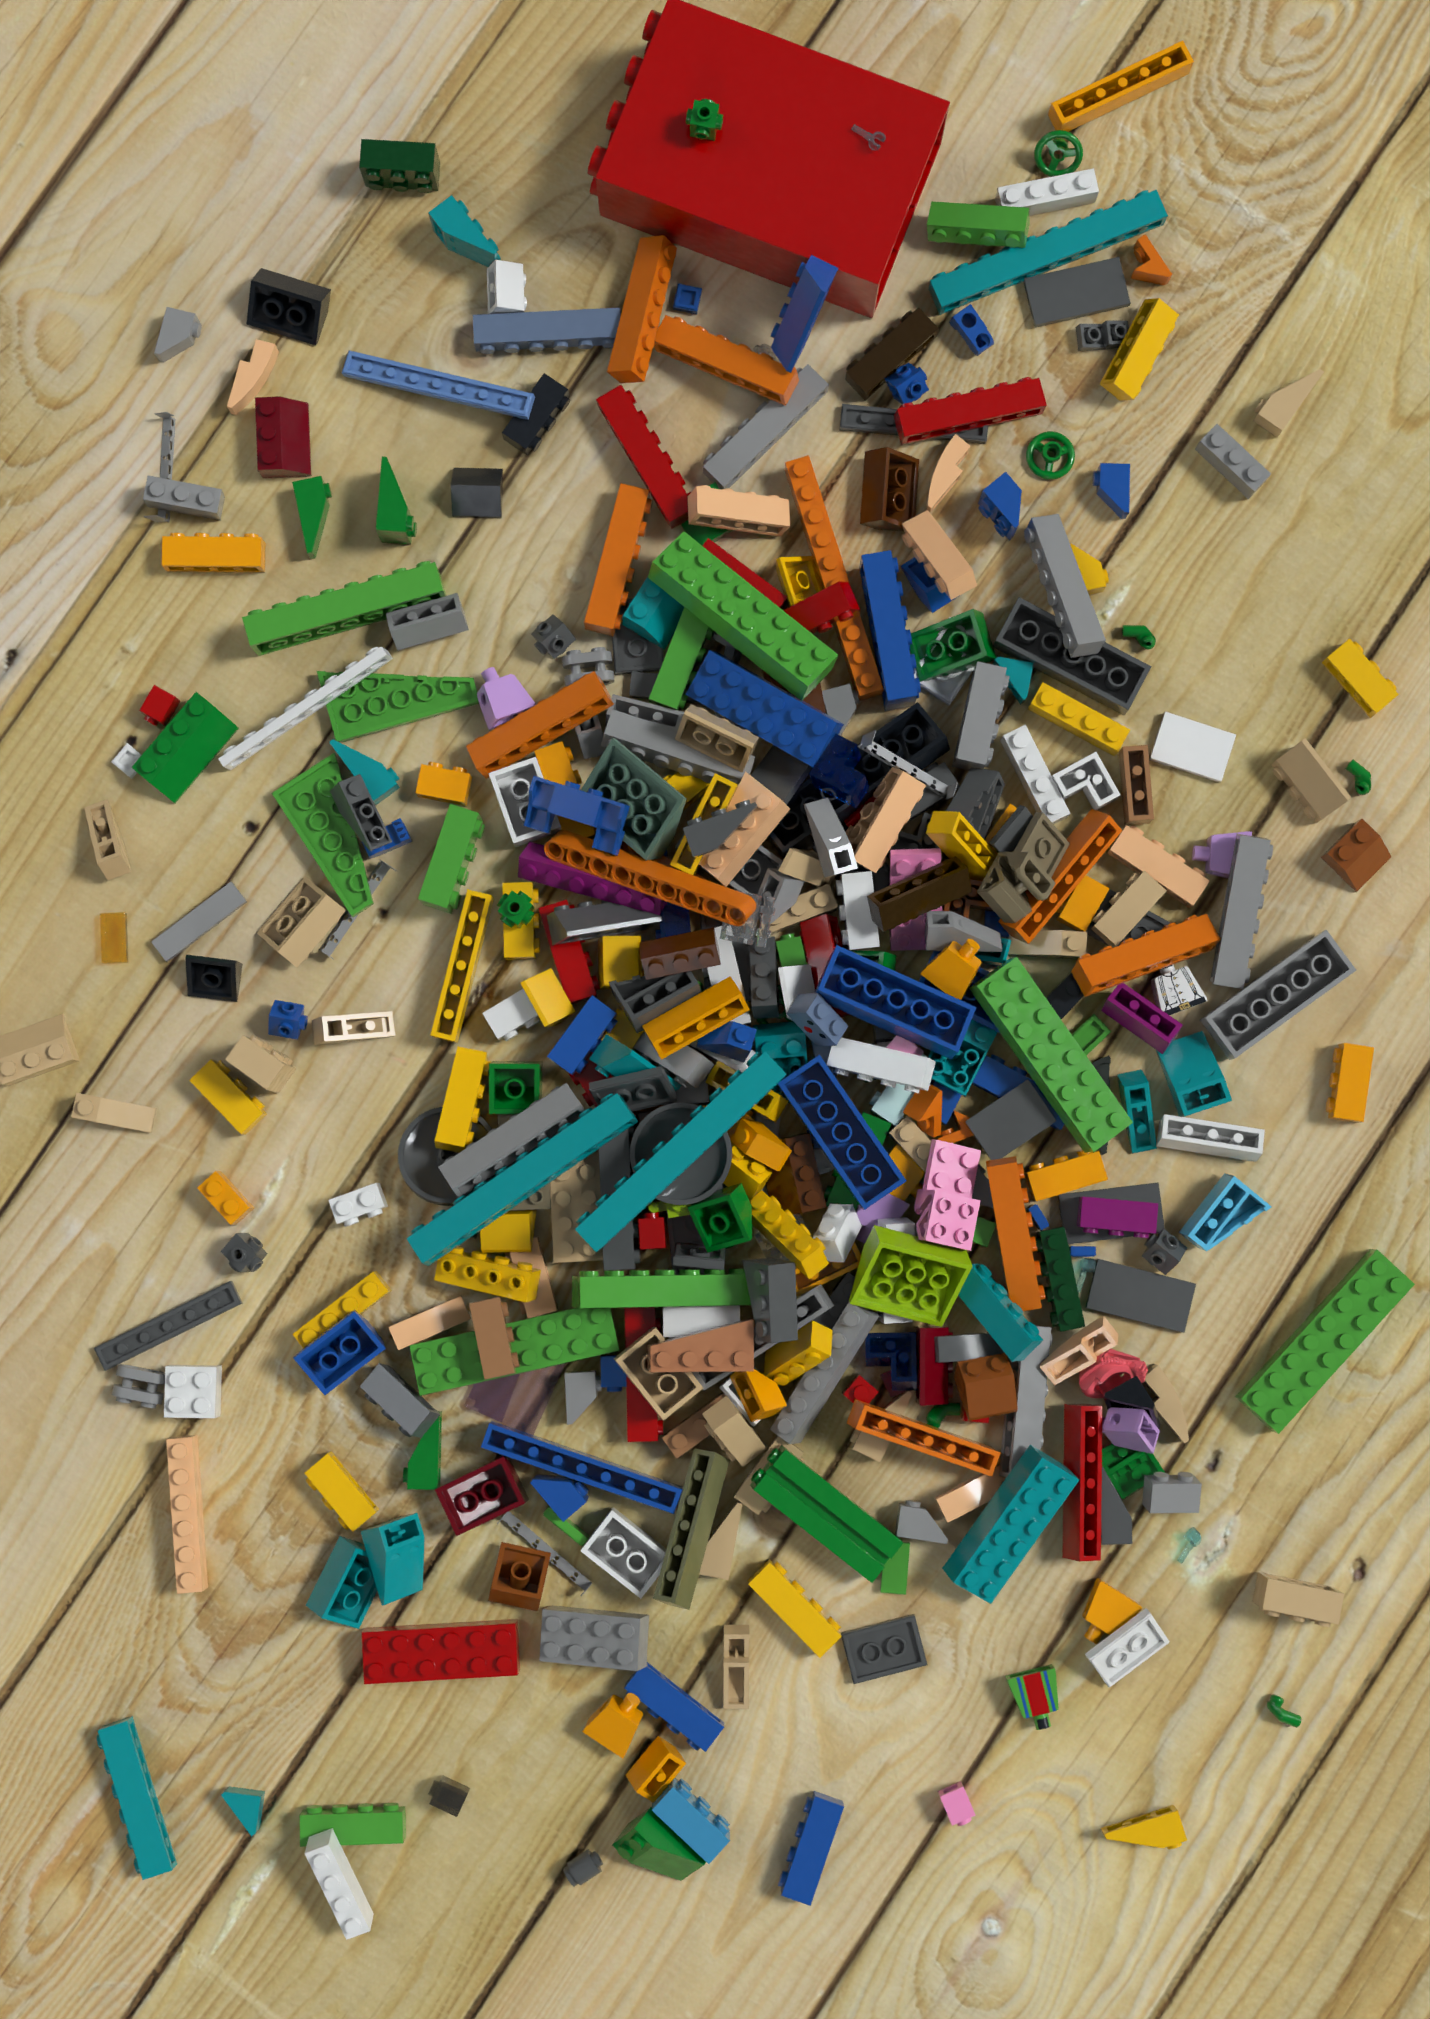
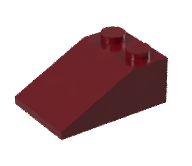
M504 1455L435 1489L456 1536L517 1508L529 1500L510 1457Z

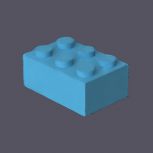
M674 1778L656 1801L652 1803V1811L699 1856L710 1864L730 1842V1829L728 1828L730 1824L720 1814L715 1816L709 1810L711 1806L701 1796L696 1798L690 1792L692 1788L682 1778L679 1781Z

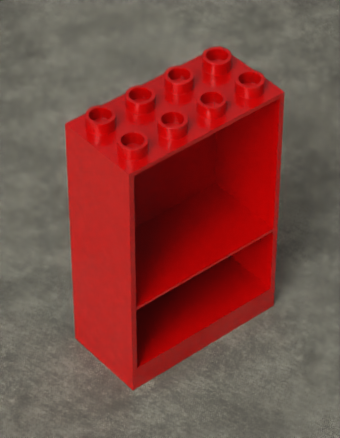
M667 0L662 13L651 10L642 34V39L648 41L644 58L633 55L626 70L624 84L630 86L626 103L615 100L608 114L606 130L612 131L608 148L597 145L588 166L587 174L593 176L590 194L598 196L600 216L652 236L664 235L676 245L791 288L793 282L798 284L800 278L796 274L801 263H807L810 256L813 255L838 267L825 301L872 319L941 146L950 101L682 0ZM710 99L719 104V114H723V123L721 130L716 132L715 141L690 136V125L686 124L688 108L693 109L694 100Z

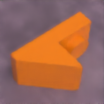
M1146 234L1141 236L1134 245V255L1140 263L1143 262L1144 264L1133 271L1131 278L1166 285L1172 273Z
M930 1084L928 1091L920 1089L919 1093H914L904 1108L903 1113L916 1120L918 1128L933 1138L941 1135L942 1090Z
M953 1111L952 1115L958 1131H955L954 1127L941 1132V1137L936 1140L955 1143L973 1136L965 1123L970 1117Z

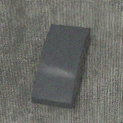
M1106 320L1102 324L1077 325L1075 328L1078 351L1119 348L1129 330L1128 321Z

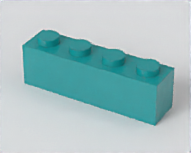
M972 1264L973 1267L958 1296L1012 1362L1024 1360L1043 1341L1039 1335L1038 1328L1033 1323L1027 1321L1022 1315L1023 1310L1021 1307L1009 1299L1006 1289L995 1282L991 1277V1271L985 1265Z

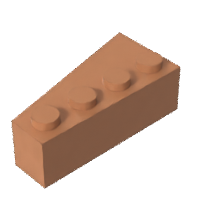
M749 1318L649 1344L648 1371H754V1319Z

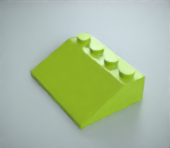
M874 1225L863 1247L849 1303L942 1327L973 1266L967 1250L922 1241L918 1239V1236Z

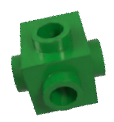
M710 99L694 100L693 109L688 108L686 124L690 125V136L715 141L716 132L721 130L723 123V114H719V104Z
M511 891L509 895L505 893L497 904L500 907L498 913L502 916L500 920L511 928L514 925L519 928L523 924L527 925L535 914L532 912L534 906L530 903L532 898L522 891H519L518 894L514 891ZM514 903H517L520 906L517 912H512L510 910L511 906Z

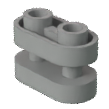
M605 647L592 648L591 652L581 653V650H571L566 652V656L562 657L563 668L571 669V674L564 677L565 687L576 682L583 675L591 673H581V668L589 667L596 668L595 672L604 685L615 682L614 672L605 668V665L612 663L611 652L606 651Z
M118 1364L116 1375L123 1377L122 1385L114 1384L112 1395L116 1396V1401L122 1403H131L132 1400L140 1401L141 1406L147 1408H156V1404H162L164 1394L157 1392L158 1384H165V1372ZM133 1379L148 1382L147 1389L133 1387Z

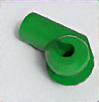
M1122 625V637L1135 638L1147 650L1155 646L1156 638L1146 626Z
M1352 759L1345 769L1355 776L1356 792L1359 795H1366L1371 790V774Z
M960 1403L935 1405L927 1414V1424L939 1428L941 1426L940 1423L946 1416H960Z
M1275 1694L1271 1695L1270 1701H1267V1708L1280 1722L1296 1728L1299 1727L1301 1716L1283 1709L1281 1706L1284 1703V1699Z

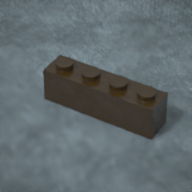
M919 307L914 312L908 311L901 318V323L896 328L890 327L883 334L882 341L877 345L875 343L871 344L865 350L863 358L859 361L855 359L846 368L845 380L865 401L886 383L885 378L893 374L900 366L907 364L937 337L939 328Z
M955 856L868 895L867 899L872 921L885 932L971 893L972 888L968 867Z

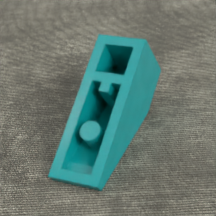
M334 739L329 742L354 776L361 775L376 805L400 788L396 783L400 778L391 767L386 769L382 763Z
M1142 1069L1117 1074L1121 1105L1133 1122L1126 1128L1132 1154L1157 1149L1150 1088Z

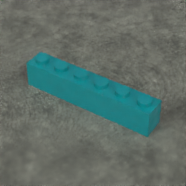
M133 1716L104 1725L97 1730V1744L101 1750H104L106 1757L104 1759V1767L107 1774H111L113 1780L111 1789L114 1798L119 1800L121 1807L119 1809L120 1820L123 1824H126L128 1830L126 1835L128 1846L135 1853L134 1866L138 1874L141 1873L142 1880L172 1871L176 1867L177 1861Z

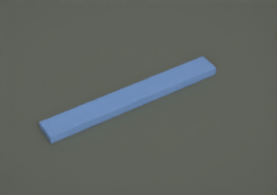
M348 351L342 370L344 377L526 420L529 419L535 400L533 393L354 351Z

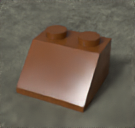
M1363 819L1355 822L1321 856L1355 892H1358L1392 857L1381 836Z
M1005 1353L957 1362L954 1380L968 1421L1017 1412L1014 1373Z
M501 1542L488 1601L538 1611L551 1553Z

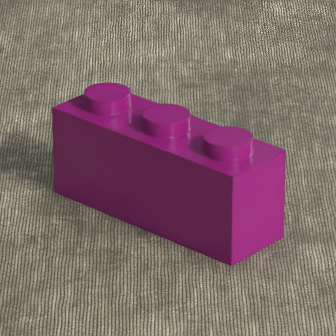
M1124 983L1117 985L1101 1010L1161 1054L1170 1046L1183 1026Z
M1081 1196L1079 1197L1077 1227H1083V1232L1098 1234L1099 1229H1107L1108 1235L1123 1236L1124 1231L1134 1232L1133 1237L1149 1238V1233L1156 1234L1158 1203Z

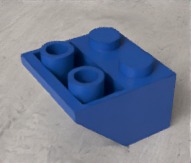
M1004 472L982 491L978 508L985 518L988 519L990 517L996 524L994 527L998 534L1002 537L1006 536L1010 541L1014 537L1019 525L1022 490L1007 472Z

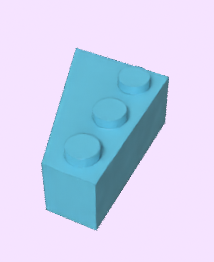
M1224 1173L1179 1233L1197 1248L1208 1251L1232 1235V1232L1244 1224L1247 1225L1254 1217L1263 1211L1269 1210L1272 1206L1235 1176Z

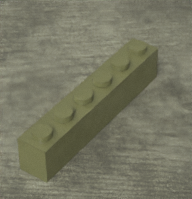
M695 1448L693 1450L653 1599L670 1606L690 1610L730 1461L716 1452Z

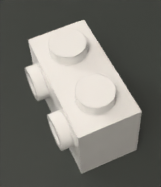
M495 260L487 268L488 314L519 313L526 310L527 299L524 297L526 274L523 273V264Z
M524 989L482 1013L498 1040L504 1038L505 1041H508L517 1036V1030L523 1026H526L528 1029L540 1022L539 1016Z
M374 1183L328 1200L336 1223H344L345 1227L358 1223V1218L368 1215V1218L380 1215L383 1213L382 1209L388 1207L380 1183Z
M830 1204L826 1213L822 1216V1221L817 1231L813 1235V1239L817 1237L824 1244L826 1249L823 1252L828 1262H845L862 1227L853 1204Z

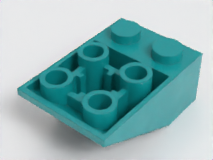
M451 195L428 212L433 231L448 250L486 267H489L495 260L501 259L497 253L499 249L491 238L486 239L482 234L484 232L482 226L476 219L473 221L467 215L469 211L461 200L457 202Z
M971 1020L959 1052L952 1060L930 1051L927 1058L936 1061L931 1079L966 1096L997 1032Z
M794 1021L753 1025V1028L757 1029L754 1038L755 1052L762 1055L766 1051L786 1073L783 1079L807 1063L806 1036ZM776 1085L772 1091L786 1099L778 1085Z
M1203 1031L1173 1040L1163 1054L1156 1050L1178 1116L1185 1117L1232 1101L1223 1073Z
M418 1513L400 1516L360 1531L382 1606L423 1590L425 1537Z

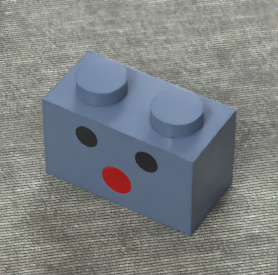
M819 993L798 994L786 1013L816 1046H837L848 1028V1025Z

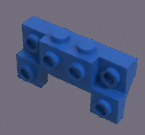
M533 776L529 788L528 810L523 826L549 834L555 815L596 827L592 848L618 856L625 831L622 830L630 806L603 798V792L589 788L588 792L579 790L580 785L569 781L562 785Z

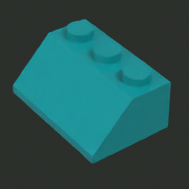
M647 577L623 614L622 625L665 650L675 633L684 606Z
M607 1034L590 1057V1060L597 1064L595 1070L606 1077L609 1074L616 1077L656 1068V1066L635 1051ZM668 1076L674 1090H679L682 1085Z
M339 1536L305 1605L320 1618L357 1629L360 1628L377 1593L364 1544Z

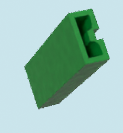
M783 1445L779 1449H773L767 1457L769 1462L763 1469L759 1468L753 1474L750 1485L752 1489L873 1583L885 1568V1563L889 1558L892 1559L904 1542Z

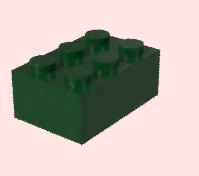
M361 139L359 168L366 187L372 190L393 188L399 192L412 189L418 190L421 193H431L432 191L439 190L440 159L435 143Z

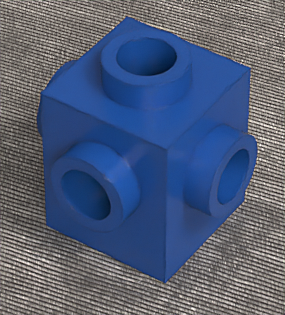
M909 362L900 366L893 374L885 378L893 398L902 405L918 400L929 390L925 382L927 376L920 367L916 368Z
M275 1000L269 1013L268 1035L298 1040L301 1030H306L308 1016L304 1015V1005Z

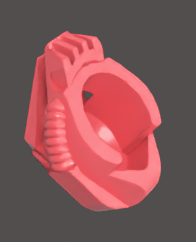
M1109 1349L1098 1355L1094 1364L1079 1371V1385L1082 1393L1087 1397L1104 1398L1106 1392L1135 1376L1138 1377L1141 1383L1145 1382L1148 1369L1146 1363L1141 1361L1140 1358Z

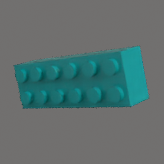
M1029 1445L942 1567L944 1572L953 1583L991 1604L1076 1486L1079 1479L1067 1466L1034 1446Z

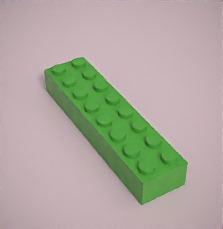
M683 531L652 562L648 575L651 581L799 700L803 701L833 669L838 657L836 652L686 532Z
M424 561L418 563L416 568L409 570L399 568L392 571V574L388 576L375 575L368 578L367 582L360 584L358 582H350L339 590H323L318 596H301L294 603L286 604L281 602L274 604L272 609L262 611V609L248 612V616L242 617L251 648L258 656L387 620L386 613L444 597L446 592L436 563Z
M1017 957L1006 960L969 988L1084 1153L1095 1152L1133 1123Z
M1369 1249L1235 1397L1272 1432L1279 1434L1415 1284L1377 1249Z
M679 1269V1274H675L674 1270H654V1275H649V1270H629V1275H624V1271L606 1270L604 1271V1276H599L598 1271H579V1276H572V1307L751 1305L744 1269H729V1274H725V1269H704V1274H700V1270Z
M573 1308L507 1323V1327H512L515 1342H511L512 1353L517 1352L520 1367L516 1368L517 1373L488 1380H484L475 1331L409 1345L420 1396L620 1351L611 1308Z

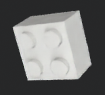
M222 1365L166 1366L164 1418L220 1417Z

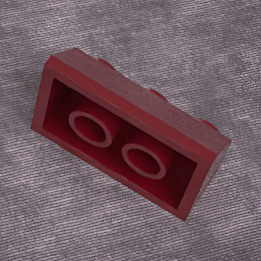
M280 396L256 397L257 468L261 477L312 476L309 403Z
M916 1326V1403L920 1406L948 1404V1398H953V1383H948V1373H953V1362H936L934 1337L953 1335V1332H949V1327Z

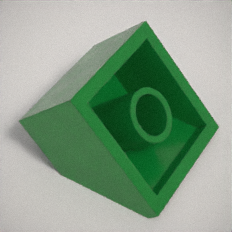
M492 1061L489 1063V1114H519L529 1108L533 1102L541 1100L543 1061Z
M742 1183L719 1189L706 1199L690 1204L687 1207L707 1252L752 1239V1205Z

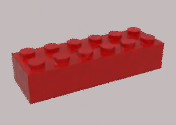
M518 1619L365 1628L362 1631L364 1684L517 1676L520 1672Z

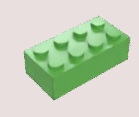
M453 804L449 805L418 900L423 905L452 914L453 909H458L462 895H459L461 885L465 886L469 877V871H467L469 861L473 862L476 857L477 838H482L485 829L483 819L478 812Z

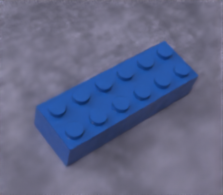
M891 550L861 555L859 571L877 670L883 686L882 698L885 711L911 707L915 704L916 699L919 698L921 687L919 678H914V669H916L915 655L910 654L909 651L912 637L910 629H905L908 617L906 606H901V596H903L902 583L896 580L897 572H899L897 557L892 558Z
M711 650L706 655L686 693L687 696L814 768L821 767L844 725L722 654Z
M838 945L832 951L814 992L819 993L834 1008L951 1060L959 1052L977 1008Z
M820 1055L777 1084L863 1210L906 1182L900 1170Z

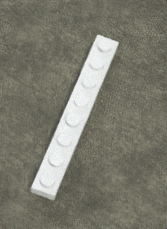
M382 646L380 648H372L365 654L366 657L359 662L354 661L346 666L345 672L339 676L334 675L325 681V685L319 690L314 689L304 696L305 699L298 704L289 705L284 709L285 713L278 718L273 717L264 723V727L258 732L253 731L243 738L244 741L239 745L228 747L224 750V755L218 758L222 766L232 770L393 659L388 650Z

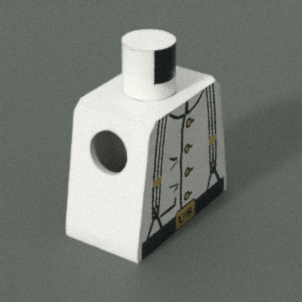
M1174 965L1159 969L1161 976L1151 980L1155 1005L1168 1015H1173L1208 1001L1187 966L1175 970Z

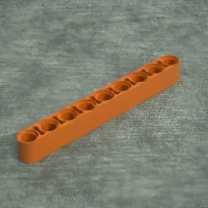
M559 830L544 845L546 856L555 862L733 926H742L756 910L755 900L747 894L652 860H645L643 857L621 849L617 856L592 848L593 839L567 830Z

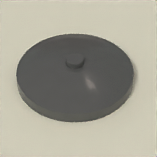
M690 1103L667 1104L655 1109L641 1121L634 1132L630 1145V1162L633 1173L636 1172L633 1168L643 1158L648 1161L655 1155L652 1150L661 1141L668 1143L674 1137L671 1132L679 1124L683 1123L686 1126L692 1120L690 1114L699 1107L698 1105ZM728 1133L723 1134L661 1192L656 1199L674 1205H688L700 1202L716 1192L725 1181L731 1166L732 1147Z
M438 1107L419 1115L406 1128L398 1148V1163L405 1183L418 1197L436 1205L454 1206L453 1202L458 1197L438 1167L449 1157L457 1155L458 1152L435 1147V1137L443 1108ZM479 1116L477 1123L472 1124L471 1132H474L473 1142H477L492 1130L490 1125L481 1116Z

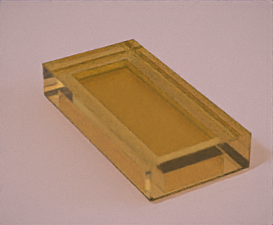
M100 913L102 963H129L127 913Z

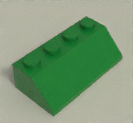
M195 692L131 768L176 804L238 731L239 727L199 693Z

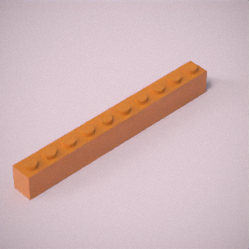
M809 455L785 462L784 471L822 589L838 581L849 582ZM859 611L853 613V618L845 622L837 621L833 625L853 688L857 691L859 701L882 695L883 686Z

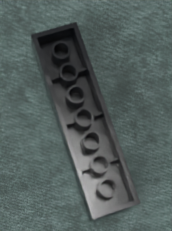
M918 702L877 730L873 739L875 743L921 770L950 750L947 736ZM856 745L800 785L787 804L790 810L767 838L783 859H785L790 848L810 850L815 846L804 804L828 798L841 825L844 826V821L873 796V793L892 767ZM871 750L872 753L876 754L877 751Z

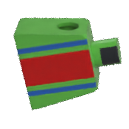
M1050 1664L1005 1675L1022 1717H1033L1036 1730L1051 1727L1048 1713L1059 1709L1054 1666Z

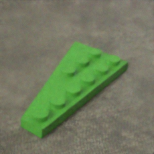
M317 671L321 687L325 685V681L334 675L339 676L343 672ZM372 673L326 704L335 739L341 743L479 704L474 678Z
M333 753L272 794L351 916L355 917L372 906L374 902L357 835L340 814L330 793V790L338 782L343 781L336 754Z

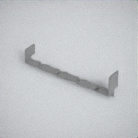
M168 412L154 413L163 418L160 478L172 480L176 419L170 417L174 415ZM169 430L172 431V436H169ZM170 441L172 442V450H170ZM167 454L171 455L170 460H167ZM158 509V515L144 517L157 523L169 522L170 511Z
M876 730L863 735L861 743L857 747L891 767L901 768L909 775H911V772L916 774L914 778L925 782L926 788L940 796L947 795L946 799L954 797L958 783L948 786L875 743L873 739ZM871 750L877 751L876 754L872 753Z
M381 860L368 878L371 894L376 890L389 869L395 870ZM375 873L377 875L373 880L371 877ZM346 910L319 950L330 957L358 915L352 917L349 911ZM347 914V915H349V916H348V918H347L346 921H345V920H343V918H344V916ZM331 935H334L335 937L330 941L329 938Z
M506 1512L500 1519V1521L506 1522L515 1532L529 1542L533 1548L550 1552L549 1561L583 1590L586 1591L590 1587L591 1581L511 1512Z

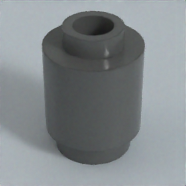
M587 1849L567 1863L568 1866L563 1871L568 1881L575 1887L578 1884H584L602 1872L600 1866L603 1865V1862L596 1851L591 1852Z

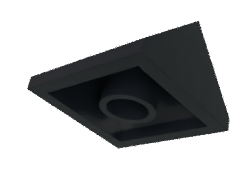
M454 468L451 480L452 516L502 518L503 469Z
M186 955L187 996L237 1002L242 963L235 960Z
M1137 1376L1105 1393L1104 1400L1107 1410L1111 1407L1144 1409L1158 1429H1160L1161 1424L1155 1404Z

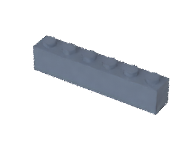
M620 308L473 315L474 346L476 352L480 351L482 354H492L499 350H505L507 353L519 352V349H529L532 352H540L544 348H554V350L558 351L567 350L568 347L591 349L593 346L603 345L604 348H613L621 310Z

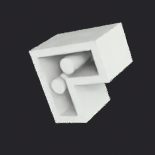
M1097 752L1052 775L1064 800L1083 790L1094 810L1106 806L1120 796L1117 787Z

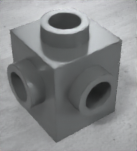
M553 614L546 621L541 622L536 630L531 633L537 641L534 646L542 655L548 653L553 659L563 654L567 647L576 640L566 625Z
M1163 1229L1158 1235L1152 1234L1144 1244L1147 1248L1142 1257L1166 1275L1180 1262L1187 1247L1174 1235Z
M236 1233L221 1250L222 1254L229 1260L230 1267L240 1273L258 1270L263 1264L262 1260L268 1254L262 1248L263 1244L261 1241L249 1233Z

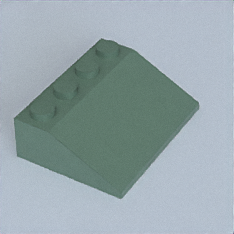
M612 738L581 791L588 792L589 788L603 792V798L630 806L622 830L625 831L623 841L645 860L661 859L674 839L687 798L617 739Z

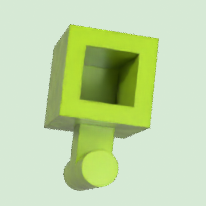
M663 1201L653 1202L649 1205V1210L653 1213L667 1211L668 1218L690 1215L687 1208L690 1204L674 1205Z

